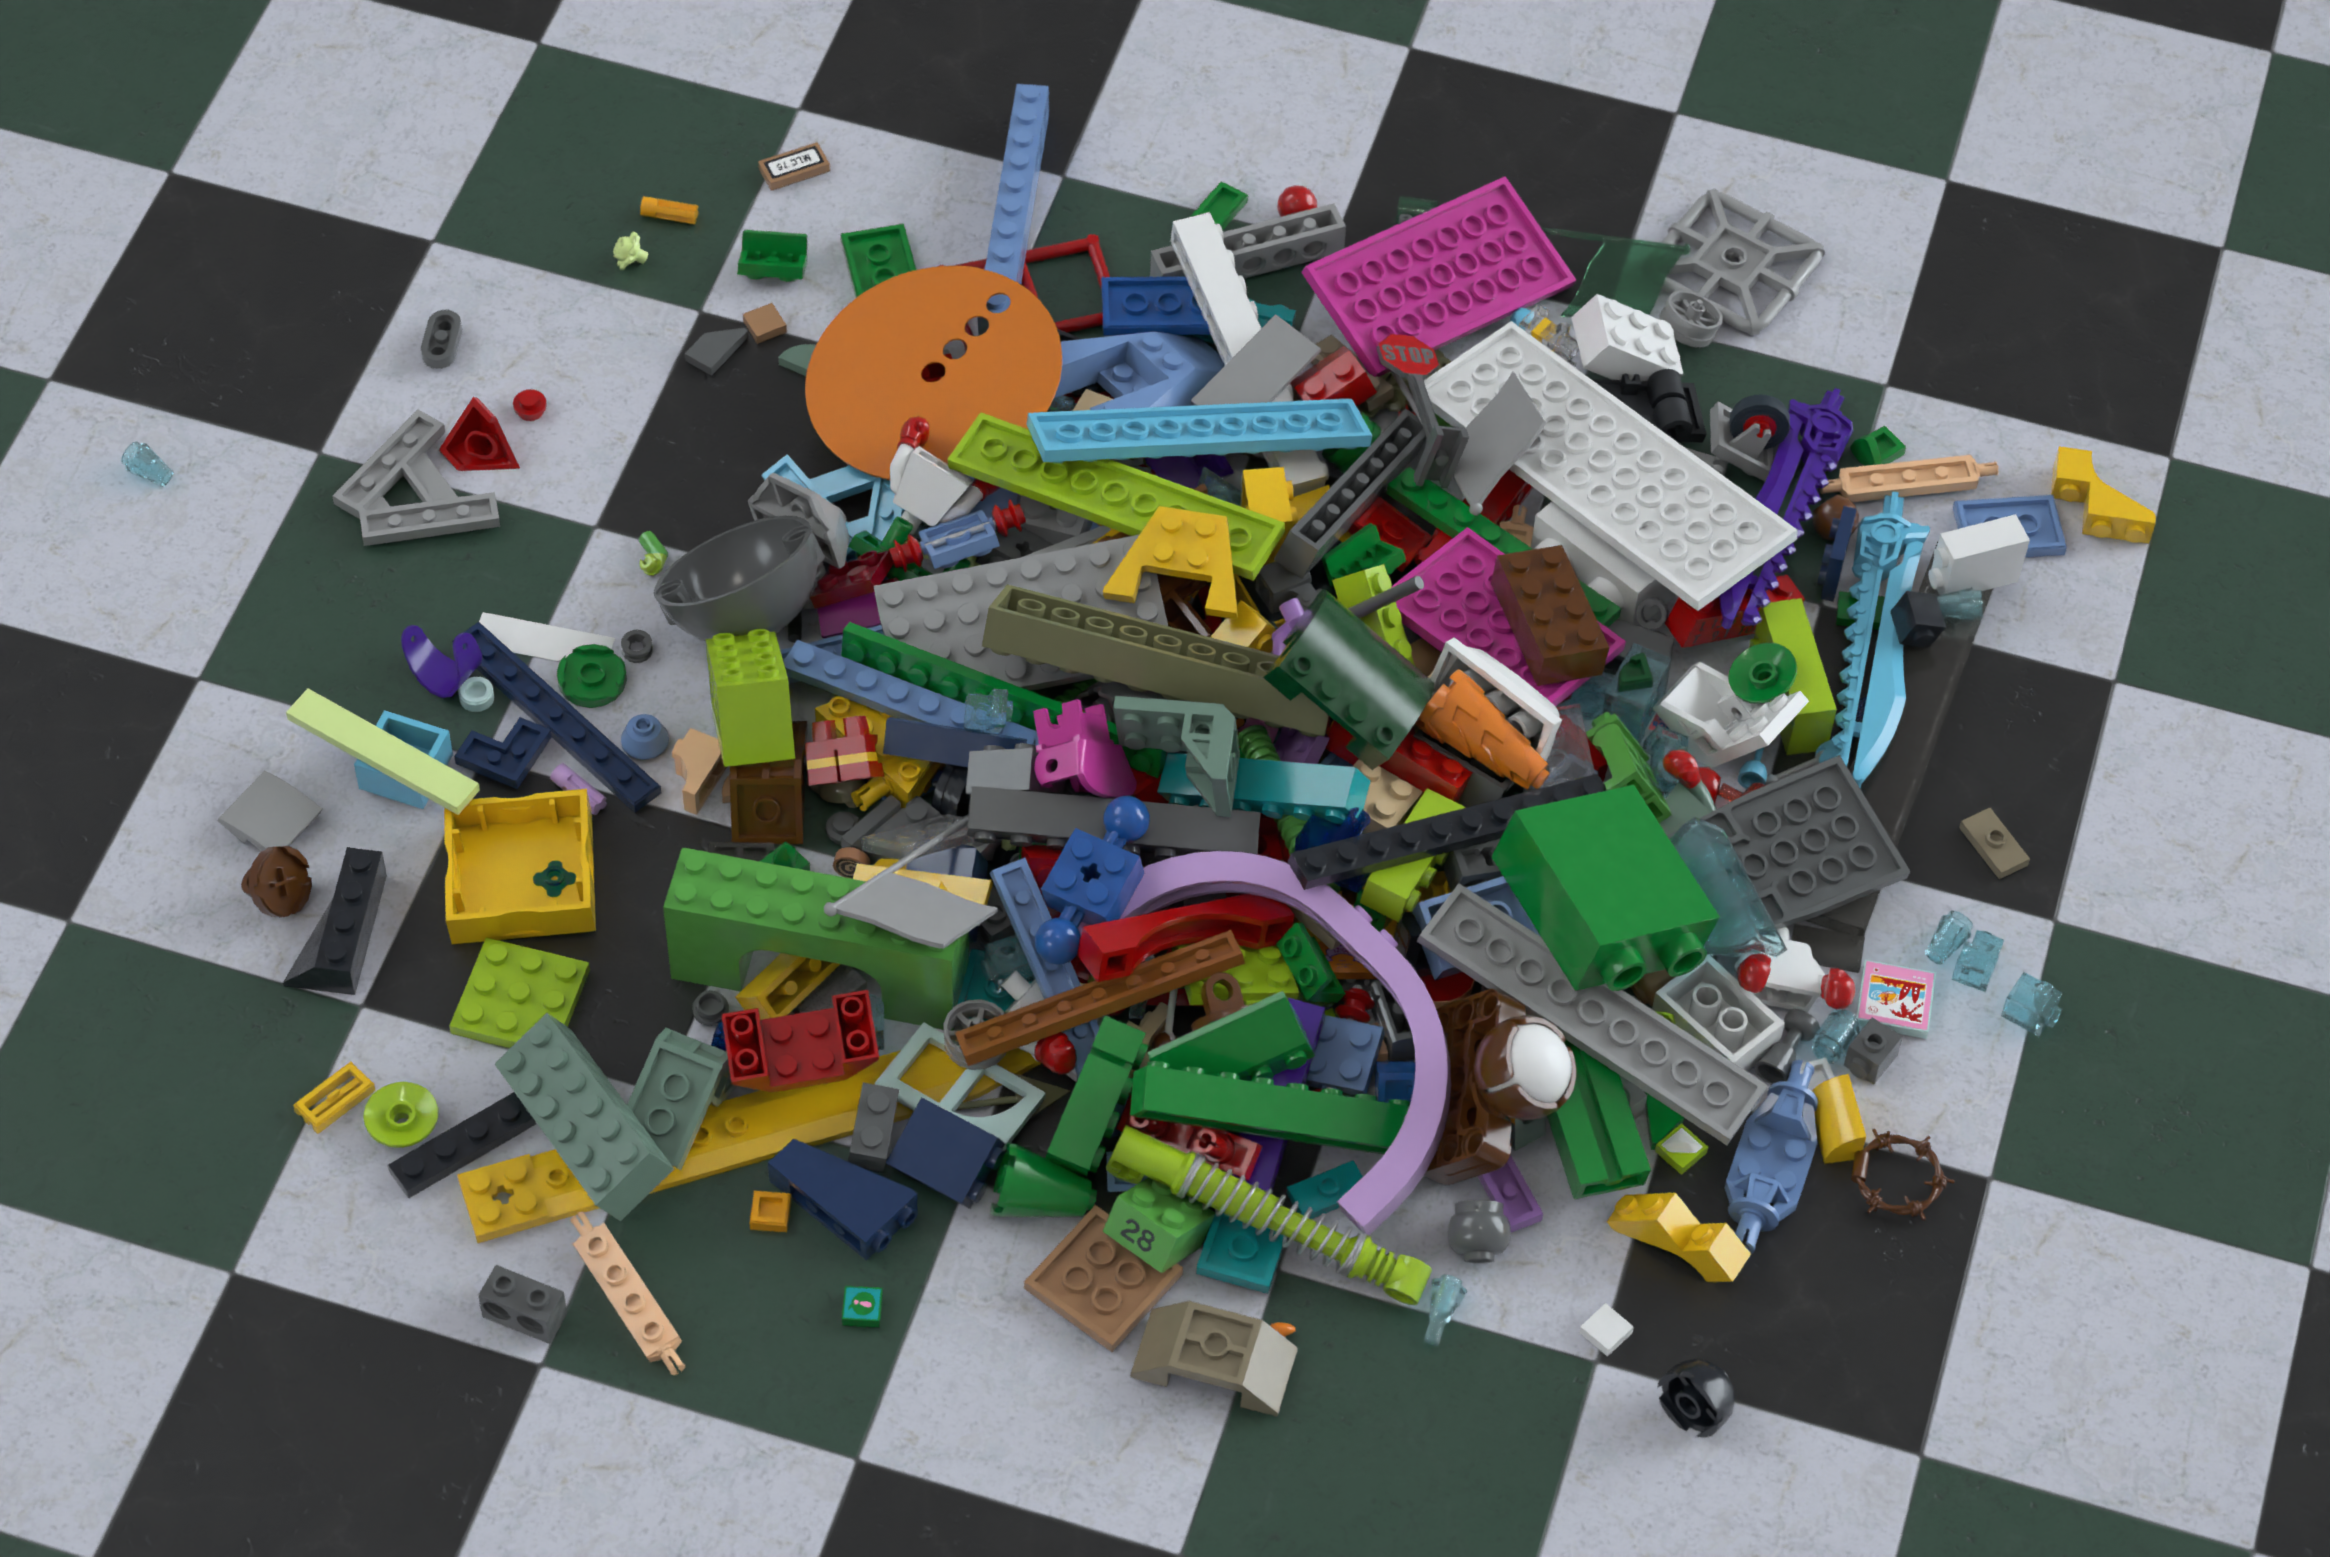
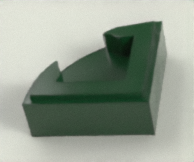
M1645 652L1632 656L1629 662L1621 669L1617 683L1618 693L1653 687L1654 680Z

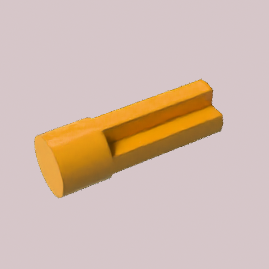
M643 196L640 215L696 224L698 205Z

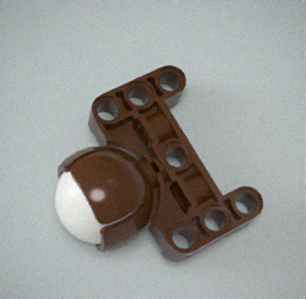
M1494 989L1477 993L1436 1009L1448 1044L1451 1093L1445 1129L1436 1154L1424 1177L1442 1185L1455 1184L1502 1168L1507 1163L1511 1154L1510 1135L1512 1123L1505 1116L1518 1120L1541 1119L1561 1108L1574 1090L1576 1064L1572 1050L1564 1044L1566 1039L1563 1033L1546 1019L1531 1015L1525 1016L1526 1007L1521 1002Z

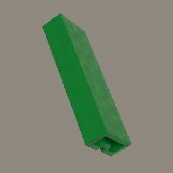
M1566 1040L1564 1044L1572 1050L1576 1064L1575 1086L1566 1103L1557 1111L1548 1115L1547 1119L1574 1200L1644 1185L1651 1172V1168L1620 1075Z

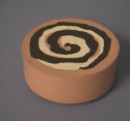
M842 848L836 852L833 868L840 876L853 879L857 864L870 865V858L866 853L857 848Z

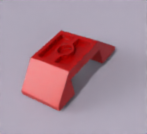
M863 990L833 995V1008L762 1020L758 1008L721 1014L732 1085L771 1093L845 1081L880 1060L869 991Z

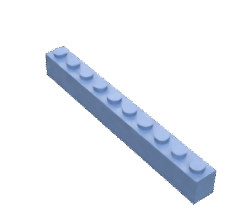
M1016 85L985 270L1004 275L1019 284L1022 281L1049 118L1048 86ZM1003 294L994 295L988 300L986 307L992 313H1001L1010 306V298ZM977 317L978 336L985 333L989 327V322L982 317Z

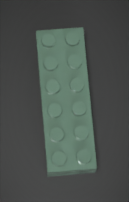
M546 1013L495 1063L497 1069L595 1205L619 1221L625 1218L674 1170L673 1166L573 1031L550 1014Z

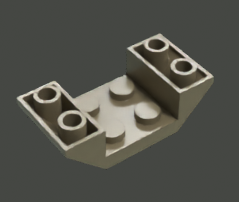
M1185 1301L1151 1309L1130 1377L1167 1387L1171 1374L1238 1391L1242 1393L1241 1407L1278 1417L1298 1348L1261 1319L1193 1301Z

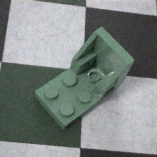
M1115 696L1113 710L1119 745L1135 750L1154 748L1167 752L1187 751L1186 776L1216 816L1231 817L1240 760L1235 716L1223 704Z
M665 1028L659 1034L653 1044L627 1106L674 1168L682 1169L709 1105L718 1107L737 1087L731 1083L727 1052L668 1028Z

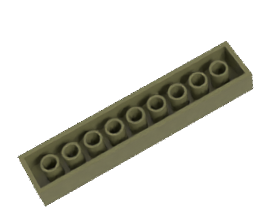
M1008 584L988 608L982 647L990 648L992 652L998 655L1009 656L1013 654L1024 657L1026 661L1032 664L1042 665L1047 663L1058 666L1060 670L1066 673L1076 674L1081 672L1092 675L1094 679L1100 682L1110 683L1115 681L1126 684L1128 688L1134 691L1144 692L1149 690L1157 692L1168 700L1179 701L1183 699L1191 702L1223 704L1236 718L1248 719L1251 717L1262 720L1266 725L1274 728L1289 727L1297 729L1302 735L1308 737H1324L1334 720L1303 693H1300L1290 701L1263 678L1279 655Z

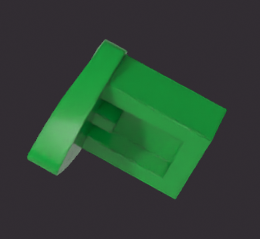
M1884 425L1874 432L1853 441L1850 449L1863 466L1888 464L1905 454L1906 446Z

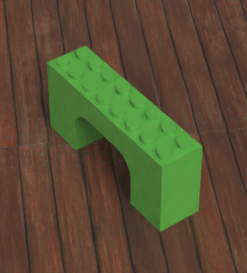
M683 847L663 906L671 979L741 992L753 952L758 950L843 964L866 972L878 982L881 988L883 1019L920 1026L924 1022L933 1028L944 1030V1021L947 1014L958 1004L969 963V932L944 949L924 945L868 922L840 914L835 916L825 914L824 906L827 902H836L866 881Z

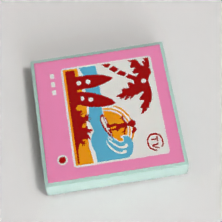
M1865 960L1855 1026L1865 1027L1873 1017L1898 1034L1927 1039L1936 972Z

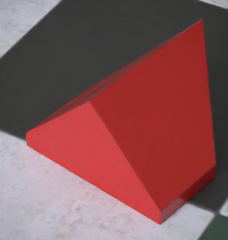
M473 397L440 446L439 451L458 471L520 469L498 419L477 397Z

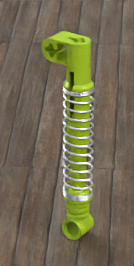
M1128 1125L1122 1131L1106 1165V1170L1113 1176L1128 1183L1138 1184L1145 1175L1170 1187L1172 1194L1177 1195V1197L1180 1196L1181 1199L1187 1195L1189 1196L1190 1203L1196 1200L1202 1202L1203 1210L1208 1209L1210 1206L1216 1209L1217 1216L1225 1213L1229 1216L1230 1222H1234L1236 1219L1242 1221L1243 1229L1252 1226L1256 1228L1257 1235L1264 1232L1266 1227L1271 1229L1269 1234L1270 1241H1274L1279 1234L1284 1235L1283 1248L1288 1247L1293 1240L1296 1241V1254L1302 1253L1306 1247H1309V1259L1311 1261L1320 1253L1323 1254V1267L1328 1266L1333 1259L1336 1260V1273H1340L1344 1277L1346 1276L1350 1279L1359 1277L1362 1279L1365 1275L1367 1276L1365 1281L1369 1283L1374 1279V1285L1379 1287L1381 1283L1384 1284L1383 1291L1391 1298L1407 1305L1415 1306L1418 1304L1432 1273L1431 1267L1421 1260L1402 1254L1398 1255L1395 1259L1393 1258L1394 1252L1389 1251L1388 1254H1385L1386 1249L1383 1247L1378 1251L1376 1250L1377 1244L1373 1243L1371 1236L1366 1235V1233L1363 1234L1362 1231L1357 1236L1349 1238L1352 1227H1348L1343 1235L1336 1231L1339 1224L1338 1220L1334 1222L1330 1229L1323 1225L1325 1213L1321 1215L1318 1222L1309 1219L1312 1208H1308L1303 1216L1296 1212L1299 1205L1298 1201H1295L1291 1209L1283 1206L1286 1198L1285 1194L1279 1199L1271 1194V1188L1266 1192L1258 1188V1182H1255L1254 1185L1245 1182V1175L1239 1179L1232 1176L1231 1169L1227 1173L1218 1169V1162L1214 1166L1205 1163V1156H1199V1153L1196 1154L1193 1151L1184 1153Z

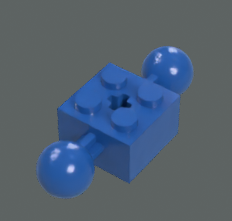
M1120 796L1108 804L1103 816L1104 827L1107 831L1103 840L1075 828L1048 875L1041 891L1046 906L1061 912L1059 918L1045 921L1038 928L1035 935V948L1039 956L1046 962L1062 965L1072 961L1077 956L1081 938L1078 927L1081 922L1093 925L1118 920L1123 914L1145 874L1140 856L1123 849L1126 842L1138 840L1146 833L1149 827V811L1146 805L1138 798Z

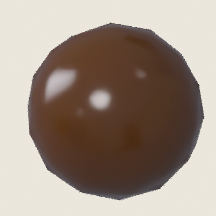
M1836 495L1813 510L1812 524L1815 532L1822 539L1834 542L1835 539L1829 538L1833 518H1841L1843 506L1857 509L1856 505L1848 498ZM1856 511V516L1851 535L1855 532V530L1858 527V511Z

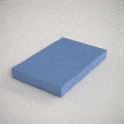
M2053 495L1954 501L1953 512L1957 529L2016 514L2030 539L2025 558L2065 555L2067 547Z

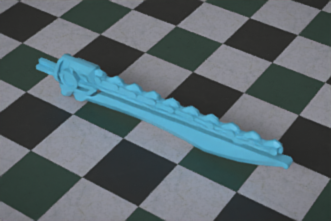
M1892 492L1891 496H1884L1882 513L1863 517L1859 522L1852 571L1854 576L1861 580L1849 589L1852 597L1858 601L1847 609L1849 618L1856 622L1844 631L1847 640H1851L1853 644L1842 651L1844 661H1848L1851 665L1839 673L1842 683L1847 684L1848 687L1836 696L1839 704L1846 708L1835 715L1836 725L1843 730L1835 735L1831 742L1835 749L1841 751L1836 756L1840 755L1845 765L1848 766L1852 737H1860L1853 771V778L1859 788H1861V784L1870 775L1887 750L1902 716L1906 701L1903 645L1899 643L1890 611L1906 591L1912 590L1922 554L1923 543L1930 533L1929 526H1920L1902 518L1904 497H1898V492ZM1904 554L1902 564L1897 566L1900 555ZM1888 578L1863 721L1856 722L1880 583Z

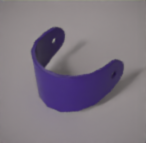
M407 626L402 633L401 644L410 670L423 687L431 694L441 698L452 697L482 663V652L475 638L470 633L462 632L455 637L453 641L455 661L435 648L419 626Z

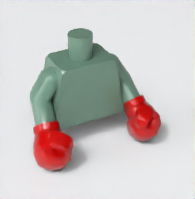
M1682 749L1672 750L1667 753L1662 761L1663 768L1670 776L1678 779L1679 782L1666 798L1672 815L1659 823L1666 835L1717 809L1710 792L1701 781L1702 777L1699 773L1695 757Z

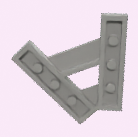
M419 409L332 496L334 505L360 519L364 546L500 527L495 492L458 497L427 456L426 452L445 433V426L442 422ZM404 476L422 502L390 507L383 496Z

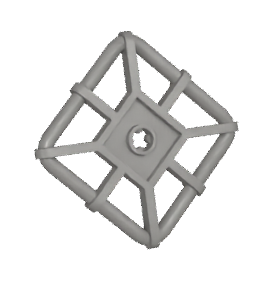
M1717 189L1707 190V194L1701 196L1679 222L1673 223L1668 228V235L1647 258L1641 268V273L1645 280L1650 281L1670 294L1681 290L1694 292L1664 276L1685 272H1695L1708 279L1697 293L1707 299L1718 286L1737 294L1746 318L1713 302L1723 316L1722 321L1738 330L1748 332L1749 335H1758L1761 330L1772 322L1788 301H1792L1797 297L1799 288L1819 265L1825 251L1821 243L1775 220L1773 214L1769 212L1762 213L1727 194L1718 192ZM1708 207L1712 210L1717 229L1709 238L1690 229ZM1723 207L1755 223V225L1746 233L1728 224ZM1770 231L1795 245L1772 247L1759 240L1764 232ZM1683 241L1699 249L1693 257L1663 260L1677 243ZM1734 257L1739 258V261L1730 262L1726 258L1733 259ZM1806 258L1790 280L1768 270L1773 262ZM1758 281L1779 292L1759 317L1750 290Z

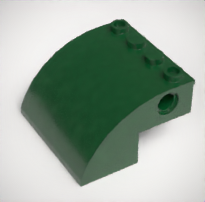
M1327 590L1319 592L1282 643L1286 645L1285 649L1263 677L1290 701L1300 693H1303L1353 735L1345 748L1371 770L1390 759L1419 718L1434 690V682Z

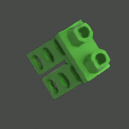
M1605 712L1594 719L1591 723L1593 728L1587 731L1586 735L1606 759L1613 776L1604 783L1606 789L1611 790L1635 785L1659 823L1672 815L1650 765L1646 762L1650 759L1647 752L1615 713L1611 715L1609 712Z

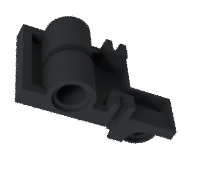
M1662 369L1656 371L1647 381H1641L1639 374H1634L1631 381L1628 374H1623L1621 380L1591 379L1676 442L1703 443L1707 433L1694 383L1681 382L1680 374L1676 370Z

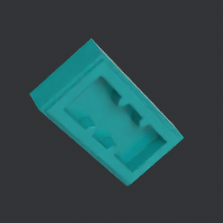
M1354 1160L1288 1186L1287 1195L1292 1204L1295 1201L1299 1202L1296 1210L1297 1213L1304 1216L1308 1208L1311 1207L1312 1212L1309 1219H1314L1324 1213L1326 1214L1340 1208L1337 1201L1363 1176Z

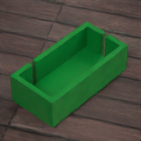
M1104 1016L1092 1044L1091 1052L1087 1056L1050 1144L1046 1159L1084 1178L1087 1177L1089 1171L1096 1174L1106 1147L1100 1145L1102 1138L1110 1140L1121 1114L1114 1111L1117 1103L1125 1105L1133 1085V1078L1128 1077L1131 1069L1134 1071L1140 1069L1149 1045L1142 1043L1145 1032Z

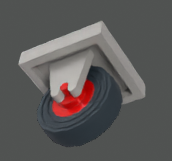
M1769 395L1745 397L1736 403L1733 409L1717 402L1710 409L1711 453L1718 459L1739 467L1746 474L1766 481L1773 464V447L1783 442L1789 433L1790 415L1785 404Z

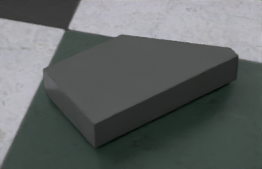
M738 328L704 333L687 350L685 361L712 376L749 337L748 330Z

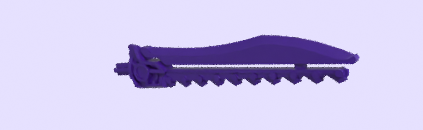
M1834 388L1833 392L1827 390L1821 403L1818 405H1808L1794 399L1789 401V433L1784 441L1779 444L1767 479L1756 497L1757 501L1777 515L1801 458L1805 466L1783 517V520L1797 529V539L1804 535L1800 522H1806L1813 516L1808 505H1815L1821 500L1816 489H1822L1829 484L1824 472H1831L1837 468L1841 455L1853 433L1852 421L1839 411L1845 397L1839 395L1841 390ZM1798 434L1802 436L1800 442L1797 439ZM1793 542L1765 562L1759 577L1753 575L1754 571H1752L1719 595L1723 628H1731L1747 588L1753 590L1741 623L1745 626H1755L1761 622L1762 618L1757 608H1764L1770 604L1771 601L1766 591H1772L1779 586L1774 573H1782L1787 569L1788 566L1783 556H1790L1795 553L1796 548Z

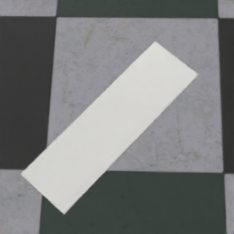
M484 612L479 621L513 653L558 662L565 655L567 657L573 653V649L579 646L597 644L612 649L615 640L613 637Z

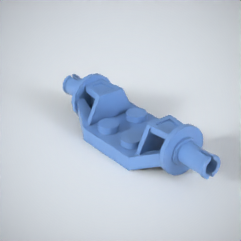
M1803 1060L1792 1062L1787 1081L1773 1083L1768 1089L1767 1098L1747 1119L1724 1188L1730 1203L1728 1213L1738 1223L1736 1236L1742 1243L1744 1239L1747 1240L1745 1247L1750 1253L1755 1251L1760 1231L1775 1229L1779 1221L1796 1211L1817 1147L1814 1112L1818 1106V1098L1808 1089L1815 1068L1812 1064L1806 1062L1804 1071L1800 1074Z

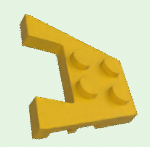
M1159 506L1104 586V599L1135 603L1144 572L1212 582L1205 606L1206 615L1237 620L1238 608L1227 516Z

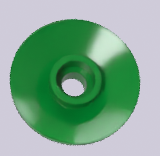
M1760 643L1751 646L1740 653L1733 661L1728 676L1730 687L1734 694L1745 702L1756 704L1770 702L1780 694H1785L1793 685L1798 670L1796 659L1788 648L1777 643Z

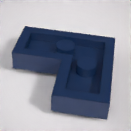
M1843 506L1841 518H1833L1829 538L1835 540L1833 545L1826 544L1822 560L1823 564L1817 584L1823 585L1821 599L1834 602L1857 509Z
M519 717L503 743L471 730L454 756L455 764L518 789L552 738L551 729Z

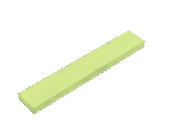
M308 688L286 711L287 720L457 815L461 813L480 791L479 783Z

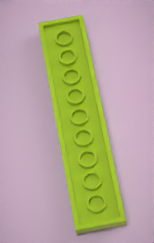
M982 412L977 416L947 459L949 469L1131 536L1140 535L1159 506L1227 516L1233 573L1253 581L1285 533L1284 522L1111 459H1099L1093 462L1083 460L1064 461L1062 463L1043 462L1028 429Z

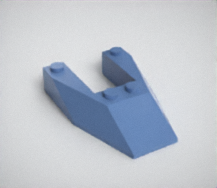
M1161 332L1061 341L1062 371L1054 398L1098 383L1115 399L1091 407L1090 410L1194 406L1191 404V400L1225 365L1221 356L1204 340Z

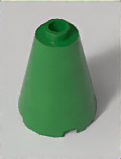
M1007 1143L1008 1153L1005 1152L1004 1158L998 1167L993 1192L1000 1195L998 1203L991 1202V1215L998 1217H1083L1086 1211H1090L1094 1207L1097 1190L1091 1189L1092 1182L1017 1144Z

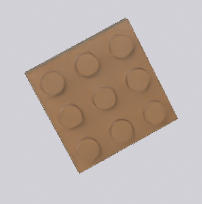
M1095 1205L1024 1281V1289L1113 1352L1183 1275V1267L1176 1263L1163 1273H1160L1103 1232L1109 1214Z

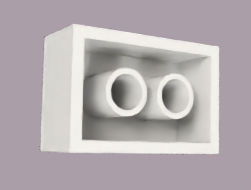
M1598 294L1571 317L1584 369L1612 380H1621L1623 374H1628L1631 381L1634 374H1639L1641 381H1647L1654 372L1662 369H1673L1680 374V378L1683 376L1674 331L1668 322Z
M1708 953L1704 961L1697 968L1687 974L1675 977L1655 993L1652 1008L1653 1011L1673 1014L1676 1026L1745 1071L1751 1069L1774 1044L1780 1042L1785 1024L1754 994L1743 989L1739 985L1738 980Z

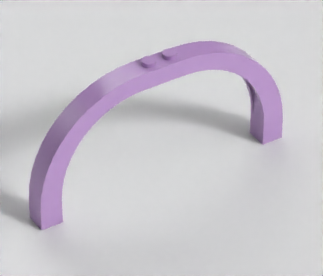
M1212 851L1176 856L1144 867L1145 874L1120 919L1153 913L1170 904L1206 894L1245 893L1280 901L1300 910L1325 928L1383 984L1402 1009L1409 1023L1415 1048V1083L1410 1107L1400 1131L1384 1156L1337 1201L1342 1213L1360 1231L1370 1235L1404 1202L1424 1176L1436 1154L1449 1111L1451 1069L1448 1047L1436 1007L1424 983L1411 964L1395 948L1398 946L1396 940L1384 929L1378 932L1370 924L1373 921L1372 918L1361 906L1357 905L1353 908L1327 884L1304 890L1288 863L1244 852ZM1081 922L1078 927L1080 933H1082V927L1088 926V924Z

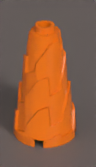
M1458 669L1449 677L1454 682L1450 687L1444 683L1425 706L1419 716L1420 720L1415 722V725L1441 744L1445 742L1465 756L1473 757L1500 777H1507L1527 790L1532 786L1536 790L1539 789L1550 775V772L1546 770L1549 764L1530 746L1531 742L1505 719L1506 716L1483 694L1485 691L1462 670Z

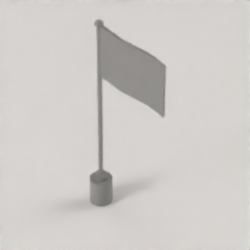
M1390 371L1421 422L1414 398L1404 380L1393 371ZM1513 371L1498 394L1466 427L1469 439L1453 478L1471 506L1469 511L1473 515H1478L1482 512L1481 504L1499 479L1533 444L1546 424Z
M968 816L836 902H827L824 906L825 914L828 916L840 914L868 922L911 941L944 949L997 913V907L969 901L931 884L894 874V872L968 825Z

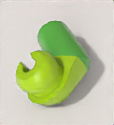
M646 531L638 539L647 552L644 555V561L640 559L639 566L646 575L653 576L662 571L668 557V551L652 531Z

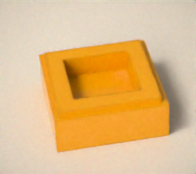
M754 1191L749 1222L750 1230L787 1232L792 1201L791 1193Z

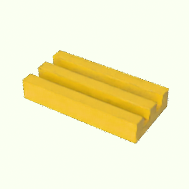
M350 1061L293 1104L294 1111L299 1116L302 1115L304 1121L308 1125L311 1124L313 1130L319 1134L376 1091L375 1085ZM351 1076H354V1077H355V1078L352 1079L350 1082H348L346 1085H344L342 1088H340V1089L337 1088L339 1085H341L343 1082H345V1081H346L347 1079H349ZM328 1095L326 1100H324L322 1103L316 1106L313 1110H309L310 1107H312L314 1104H316L318 1101H320L322 1098Z

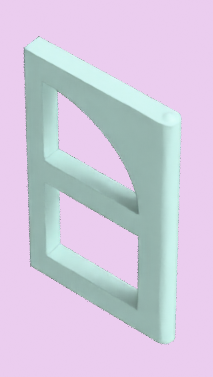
M923 1022L874 1085L899 1089L897 1101L913 1111L922 1097L998 1137L1006 1143L1003 1150H1006L1007 1143H1011L1045 1100L1046 1093L996 1064L986 1069L971 1070L967 1068L940 1103L900 1081L901 1077L929 1043L945 1051L944 1034ZM951 1040L956 1046L960 1048L957 1041ZM983 1075L990 1077L1024 1097L1012 1108L992 1116L970 1117L955 1112Z

